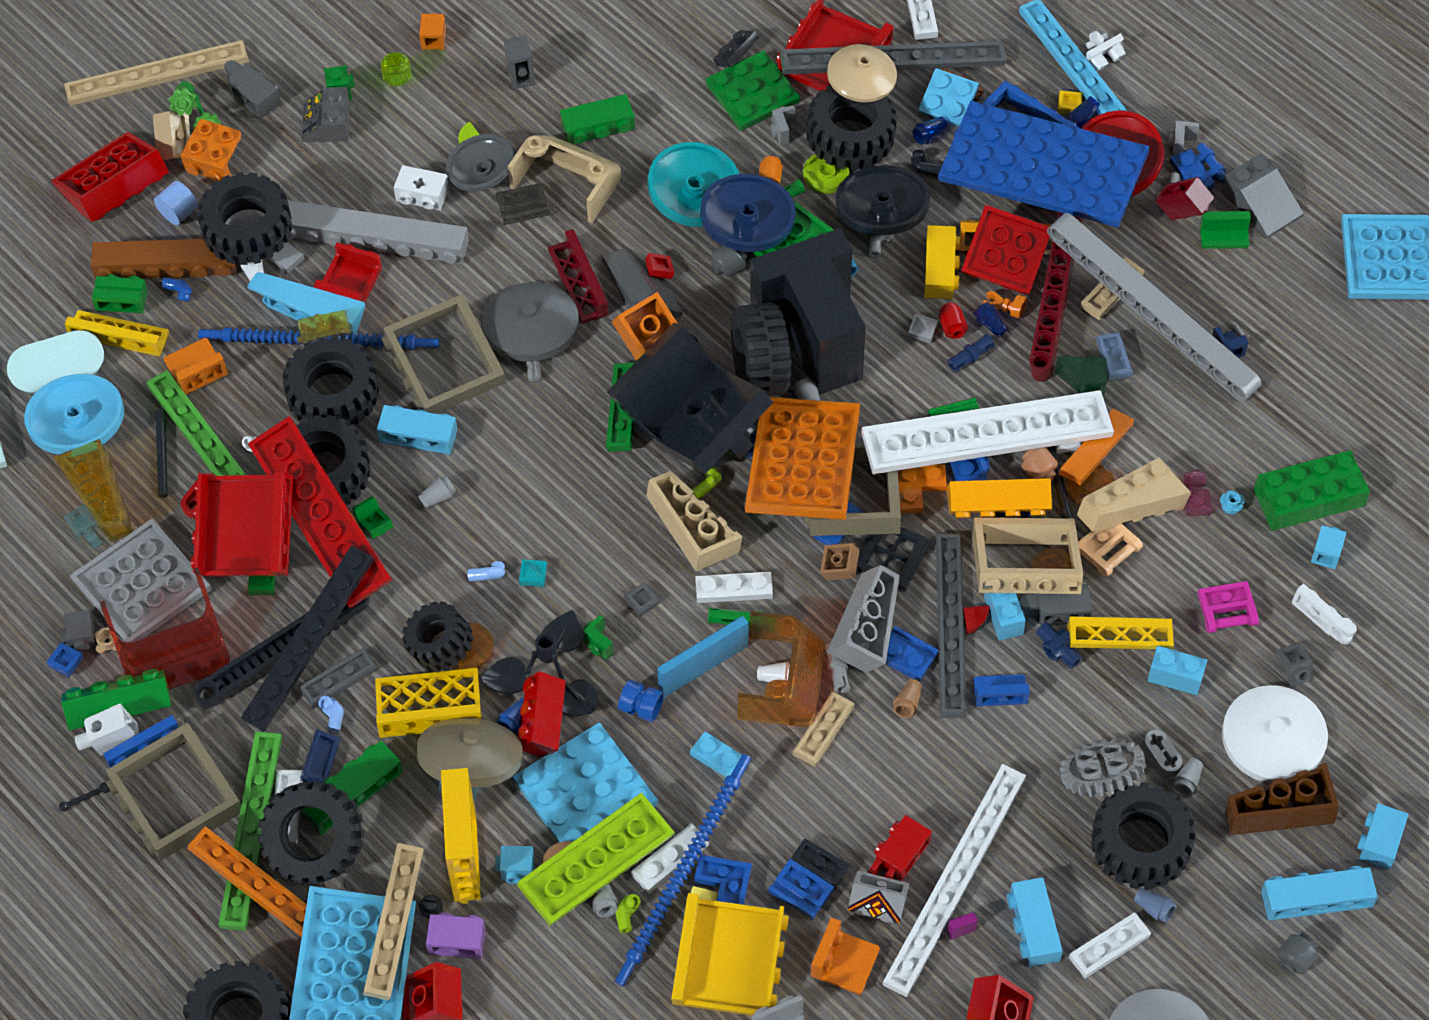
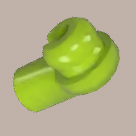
M636 894L624 897L617 906L618 910L615 914L619 933L624 934L632 931L630 917L641 903L640 897Z

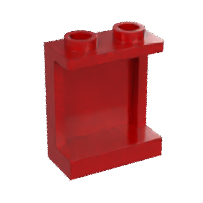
M337 242L335 245V257L323 280L317 279L313 288L365 303L382 270L380 255L370 250L364 251L350 244Z

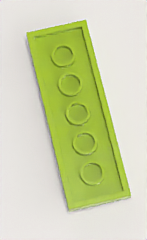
M641 792L519 880L517 887L546 923L551 926L673 837L675 832Z

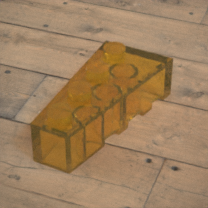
M100 439L53 457L110 542L133 532L109 453Z

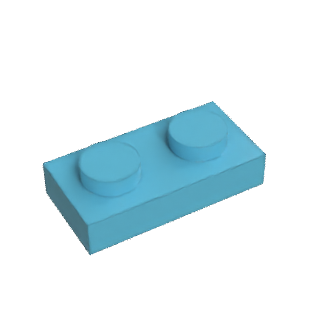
M707 732L702 734L690 750L692 757L724 777L731 775L742 754Z

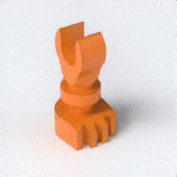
M986 292L987 299L994 301L983 300V307L985 309H1002L1006 313L1010 311V316L1022 318L1026 309V297L1017 295L1014 301L1011 302V299L1005 298L1004 300L996 292Z

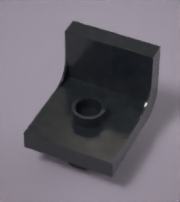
M675 322L606 392L655 445L703 474H706L714 465L721 468L732 459L740 460L753 447L750 440L757 430L754 426L755 421L774 403L763 389L727 372L699 346L686 329Z

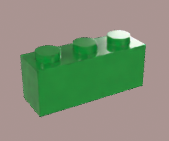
M627 94L560 110L561 126L566 141L570 144H581L585 141L605 138L609 135L625 133L635 129L634 113Z

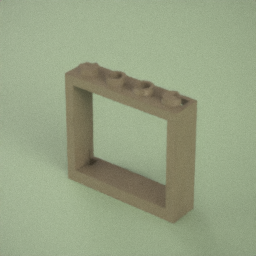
M463 294L383 328L384 337L381 339L386 351L392 352L394 356L392 358L393 365L397 372L401 370L404 376L402 378L403 384L408 392L412 391L415 397L412 400L417 409L436 414L505 384V373ZM457 312L488 374L428 400L396 337Z
M856 442L854 462H869L864 442ZM898 471L886 472L889 512L847 513L846 520L804 517V523L809 524L810 536L900 534L901 512Z
M188 723L106 770L109 778L106 784L113 795L118 793L122 799L118 803L125 815L131 813L134 818L131 823L137 834L143 833L147 840L144 841V844L151 854L156 852L161 861L187 846L205 826L212 831L240 814L241 803ZM186 743L224 802L159 840L121 780Z

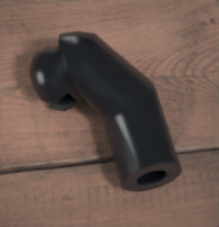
M914 150L911 163L918 172L938 175L941 164L928 163L924 158L925 152L923 150Z

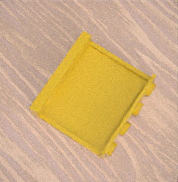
M688 893L671 997L672 1004L750 1016L754 1015V1012L762 1007L768 1006L771 1008L775 1006L777 995L773 994L774 984H779L781 968H777L778 957L783 958L785 942L780 941L782 931L787 932L789 915H784V906H780V910L699 899V894Z

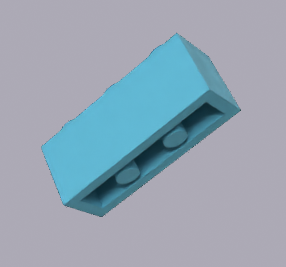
M384 405L377 427V434L380 443L451 455L458 429L456 417L445 413L434 414L421 409L411 410L398 405Z
M1043 877L1012 883L1010 893H1007V902L1009 909H1014L1016 918H1013V925L1016 934L1020 933L1022 942L1019 943L1022 958H1027L1029 967L1059 962L1062 956V947Z

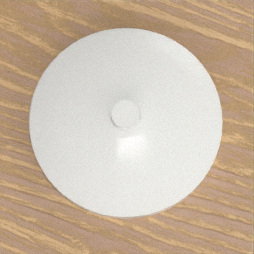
M1268 685L1250 689L1234 700L1224 718L1222 740L1229 758L1236 767L1256 780L1272 783V781L1279 778L1284 780L1296 776L1297 772L1305 769L1307 771L1315 769L1325 753L1328 732L1324 717L1310 699L1293 689Z

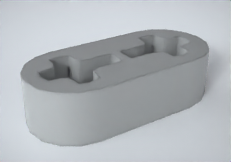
M1149 731L1144 739L1146 753L1162 775L1166 777L1176 776L1182 766L1180 754L1163 731ZM1152 739L1156 742L1161 741L1160 749L1156 744L1151 745ZM1166 758L1169 762H1175L1174 768L1170 765L1165 766Z

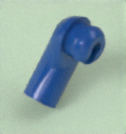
M163 278V289L177 291L178 300H190L192 288L184 280Z

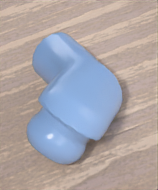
M495 561L491 564V567L468 569V580L500 579L505 574V565L500 561Z
M322 696L319 699L318 705L329 717L327 729L330 732L338 733L341 729L344 709L334 698Z

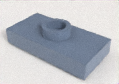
M1120 332L1096 336V344L1108 381L1132 377L1133 371Z

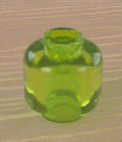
M392 52L383 57L380 66L383 80L391 86L406 84L410 80L412 73L409 58L400 52Z

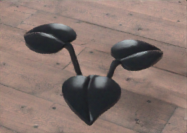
M571 610L562 614L544 628L541 635L535 640L536 651H532V657L527 669H525L524 663L517 658H504L494 663L485 673L481 674L482 681L490 689L498 693H518L523 690L524 682L527 679L526 675L530 674L536 658L543 663L553 662L559 678L565 680L558 663L557 650L559 649L563 652L573 651L584 640L583 629L574 611ZM577 679L570 685L565 682L563 714L582 716L596 711L598 695L595 688L589 682L582 679Z

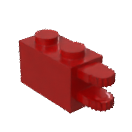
M907 815L900 822L898 820L895 821L889 831V838L886 842L882 840L874 851L876 855L875 862L867 873L877 875L879 870L882 869L887 872L883 877L896 878L899 881H903L930 844L932 831Z

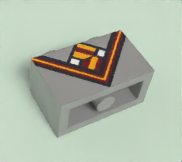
M857 871L847 911L854 912L859 916L878 918L886 923L894 922L900 924L910 883Z

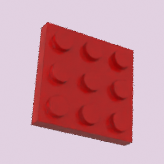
M985 205L961 273L1029 296L1050 238L1047 233L1049 226Z

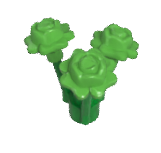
M182 81L177 85L174 94L168 99L171 103L170 109L172 111H176L180 116L184 112L190 115L192 109L197 107L200 115L196 118V123L193 124L194 129L201 119L221 125L216 114L210 115V113L204 112L199 95L195 94V88L191 83Z

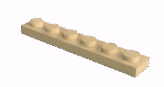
M397 843L363 992L365 996L390 1001L424 848Z

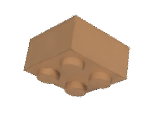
M854 543L825 545L820 570L821 575L826 580L854 579L860 550Z

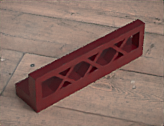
M574 229L565 231V242L548 247V252L568 295L577 306L581 324L609 315L608 301ZM568 249L570 255L567 260L557 257V252ZM568 267L578 271L576 278L565 275ZM576 286L586 288L587 291L584 297L574 294L573 291ZM585 304L595 307L596 312L584 315L582 309Z

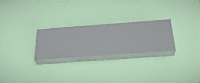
M243 210L232 215L226 221V224L241 228L254 225L259 220L248 211ZM287 242L283 243L284 247L278 253L275 251L273 253L274 256L269 260L288 274L304 260V255Z

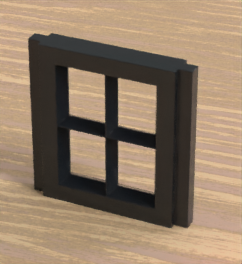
M900 527V534H894L898 537L889 551L877 546L883 534H867L859 549L856 571L864 573L875 568L868 565V562L875 550L887 554L882 565L886 568L892 557L905 562L899 572L898 589L906 591L931 544V540ZM902 538L915 543L907 558L895 553Z

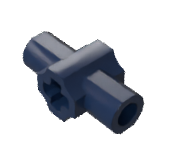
M1048 622L1043 623L1036 630V634L1043 641L1042 648L1051 661L1057 662L1061 659L1070 669H1073L1082 661V656L1074 648H1070V634L1067 630L1061 629L1057 632Z

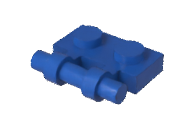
M1205 143L1197 146L1200 152L1198 155H1195L1192 149H1189L1171 157L1170 164L1179 173L1181 180L1198 177L1208 190L1214 189V179L1218 178L1221 183L1224 182L1226 168L1222 163H1218L1214 151L1208 148ZM1208 163L1211 169L1206 171L1202 164Z

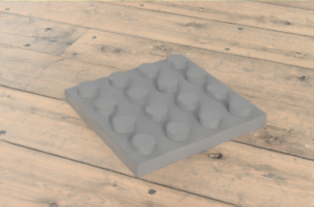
M153 518L70 575L73 583L128 648L135 645L212 590L210 584L203 576L193 573L191 562Z

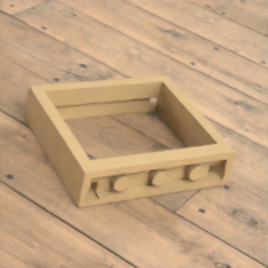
M974 517L972 539L979 593L1081 594L1083 569L1075 519ZM985 544L1068 545L1072 569L988 568Z

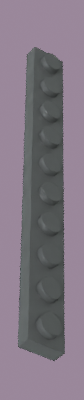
M1003 41L872 46L886 53L894 62L896 70L1002 66L1007 61ZM844 47L781 49L780 59L783 74L827 73L831 57Z

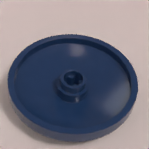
M736 174L716 181L706 190L701 201L700 219L710 237L721 245L738 251H763L777 246L789 236L795 222V205L790 194L775 181L754 174Z

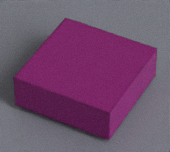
M974 912L949 921L948 934L951 940L976 931L978 920Z

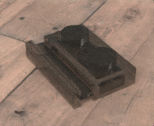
M541 183L495 193L503 225L549 215V208Z

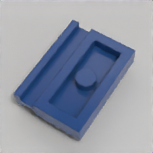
M894 626L890 634L886 664L920 682L932 665L935 657L938 656L939 650Z
M789 859L776 877L772 886L769 887L770 894L811 920H814L818 911L821 910L834 892L833 885Z

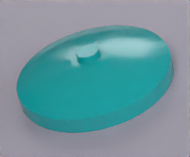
M683 142L664 149L656 156L649 170L647 188L654 206L668 219L685 226L703 227L700 219V207L706 190L716 181L740 173L734 162L719 149L699 142Z

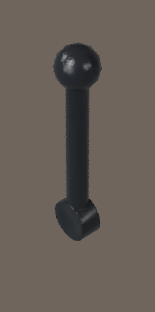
M103 782L99 788L69 802H61L59 810L65 812L70 806L101 792L106 794L110 789L106 782Z

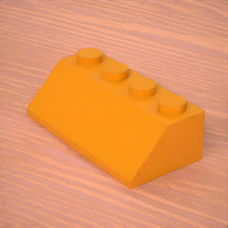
M1051 479L950 481L946 488L949 514H955V518H970V514L979 513L982 518L996 517L995 513H1005L1006 517L1021 516V512H1031V516H1045L1046 512L1052 509Z

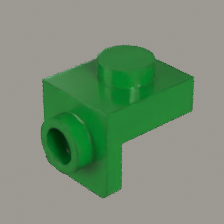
M374 496L353 507L360 527L372 539L383 535L394 527L391 519L380 509Z
M599 615L595 620L591 619L583 629L584 643L588 645L589 650L595 656L600 655L605 660H608L614 654L613 642L601 633L605 629L604 617Z

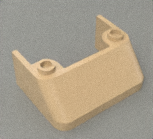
M531 136L527 138L508 165L510 188L515 190L536 157L586 177L589 182L596 184L586 200L588 222L593 223L622 177L621 168L617 163L554 136Z

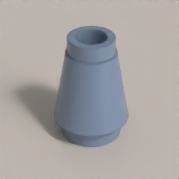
M1143 888L1137 892L1134 898V902L1158 922H1168L1176 909V904L1172 902L1171 898Z

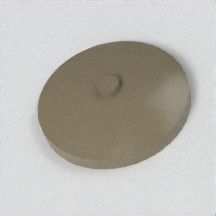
M453 718L433 724L420 735L417 743V760L427 774L441 781V770L468 768L471 788L486 787L508 780L519 770L523 749L518 737L500 724L479 718Z

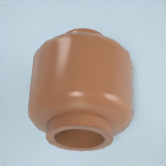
M1046 448L1030 449L1023 455L1021 467L1030 479H1051L1052 481L1057 476L1055 471L1058 468V462Z

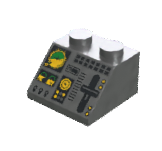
M347 87L322 88L303 102L302 142L348 141L350 102Z

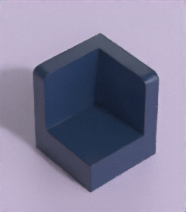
M1219 327L1213 329L1212 336L1236 357L1240 358L1246 355L1249 342L1245 335L1237 337L1234 331L1223 334Z

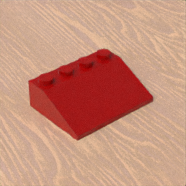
M127 131L52 179L51 182L82 216L93 222L102 219L105 213L113 208L122 206L125 200L142 193L144 188L150 184L160 181L169 171L158 149Z

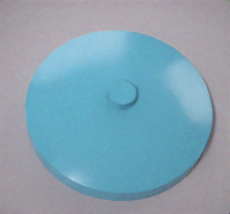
M72 374L55 379L40 388L27 404L24 421L31 440L38 447L53 454L75 455L91 451L112 438L123 421L124 405L119 391L108 380L91 374Z

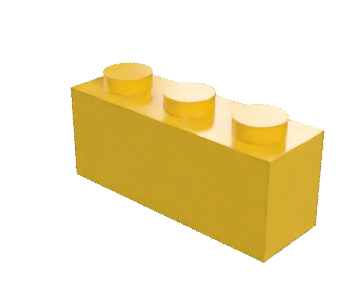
M927 225L924 298L953 299L954 290L959 288V276L955 275V270H959L960 256H955V250H960V236H956V226Z

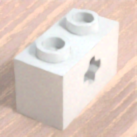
M402 165L394 185L396 201L405 205L412 204L425 209L440 211L449 190L447 174Z

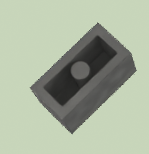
M527 36L512 37L511 39L504 40L506 66L513 90L535 85L533 57Z

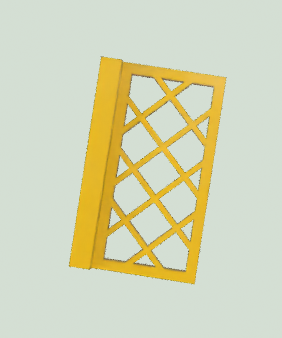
M478 668L375 678L376 722L379 738L422 734L433 724L453 718L482 719ZM473 677V682L467 688L458 683L462 678ZM444 680L448 684L441 691L433 686L436 681ZM411 683L422 685L416 693L407 689ZM391 685L397 688L390 696L382 692L381 689L382 686ZM453 687L461 691L455 699L446 695ZM427 690L435 694L429 702L420 697ZM402 692L410 697L403 705L394 700ZM468 696L475 701V704L461 705L460 702ZM440 699L449 703L447 707H434ZM415 701L424 706L421 710L410 711L408 709ZM389 704L398 709L395 713L383 714V710Z

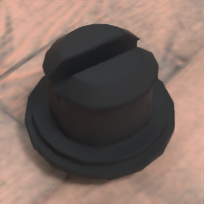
M426 895L419 904L421 914L427 918H430V914L438 915L443 909L441 899L434 895Z

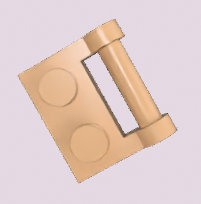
M1122 524L1093 533L1089 532L1078 541L1080 554L1092 563L1104 577H1108L1113 572V568L1130 554L1138 552L1143 548L1141 540ZM1122 540L1127 543L1107 561L1102 558Z

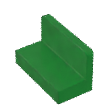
M1250 211L1205 212L1202 214L1199 225L1201 247L1203 249L1249 248L1248 228L1251 220Z

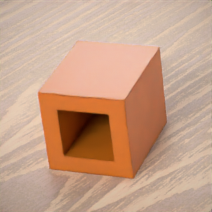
M421 14L419 34L421 50H444L446 35L444 14Z

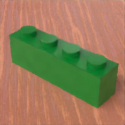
M150 669L144 671L139 676L124 675L117 678V681L109 683L99 681L93 683L88 688H70L65 693H62L61 704L68 730L85 727L84 721L86 718L118 704H121L131 716L171 707V696L164 670Z
M381 740L377 744L368 746L360 757L347 762L340 772L335 776H329L323 783L335 785V788L345 791L348 794L347 797L351 801L354 800L359 807L402 774L403 769L401 761ZM307 807L300 810L301 814L320 835L334 826L329 815L319 808Z

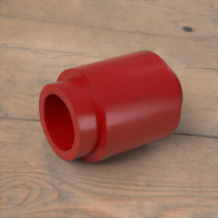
M953 302L941 306L939 309V319L945 336L952 339L963 337L968 331V326L961 307Z

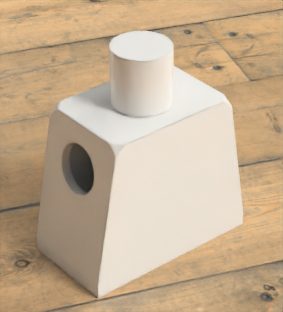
M118 704L86 718L84 721L86 732L76 735L75 743L79 750L93 747L99 755H103L108 750L139 734L138 724L121 704Z

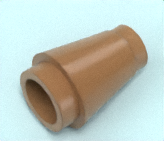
M909 679L893 701V710L898 716L911 718L917 713L922 684L919 681Z

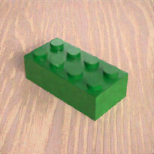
M1351 450L1258 474L1254 486V492L1271 531L1364 507L1370 493Z

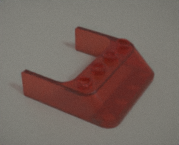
M198 567L193 570L205 602L204 614L198 619L131 642L121 640L116 633L105 600L100 601L125 675H132L134 677L142 675L144 671L150 669L164 670L168 689L170 690L207 677L230 662L229 653Z

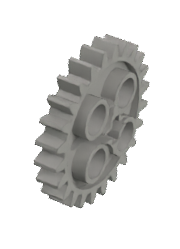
M1113 738L1110 742L1102 739L1101 743L1098 744L1092 741L1091 746L1083 744L1082 750L1074 749V755H1066L1067 760L1062 761V766L1060 767V775L1066 789H1071L1073 794L1079 791L1080 796L1089 793V796L1093 797L1095 793H1099L1102 797L1108 791L1110 794H1114L1115 789L1124 791V785L1133 786L1132 780H1140L1139 775L1145 773L1146 763L1143 750H1140L1139 745L1134 746V742L1126 744L1125 739L1116 742V738ZM1098 757H1101L1103 760L1106 774L1108 775L1107 778L1102 773Z

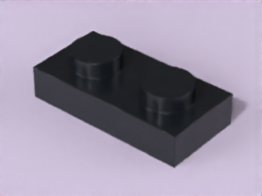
M740 30L733 35V39L723 46L713 59L717 67H732L759 39L756 31Z
M805 838L791 857V860L833 885L834 889L837 888L850 867V864Z

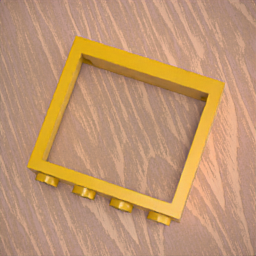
M468 768L441 770L446 864L454 901L468 904L470 900H481L476 810Z

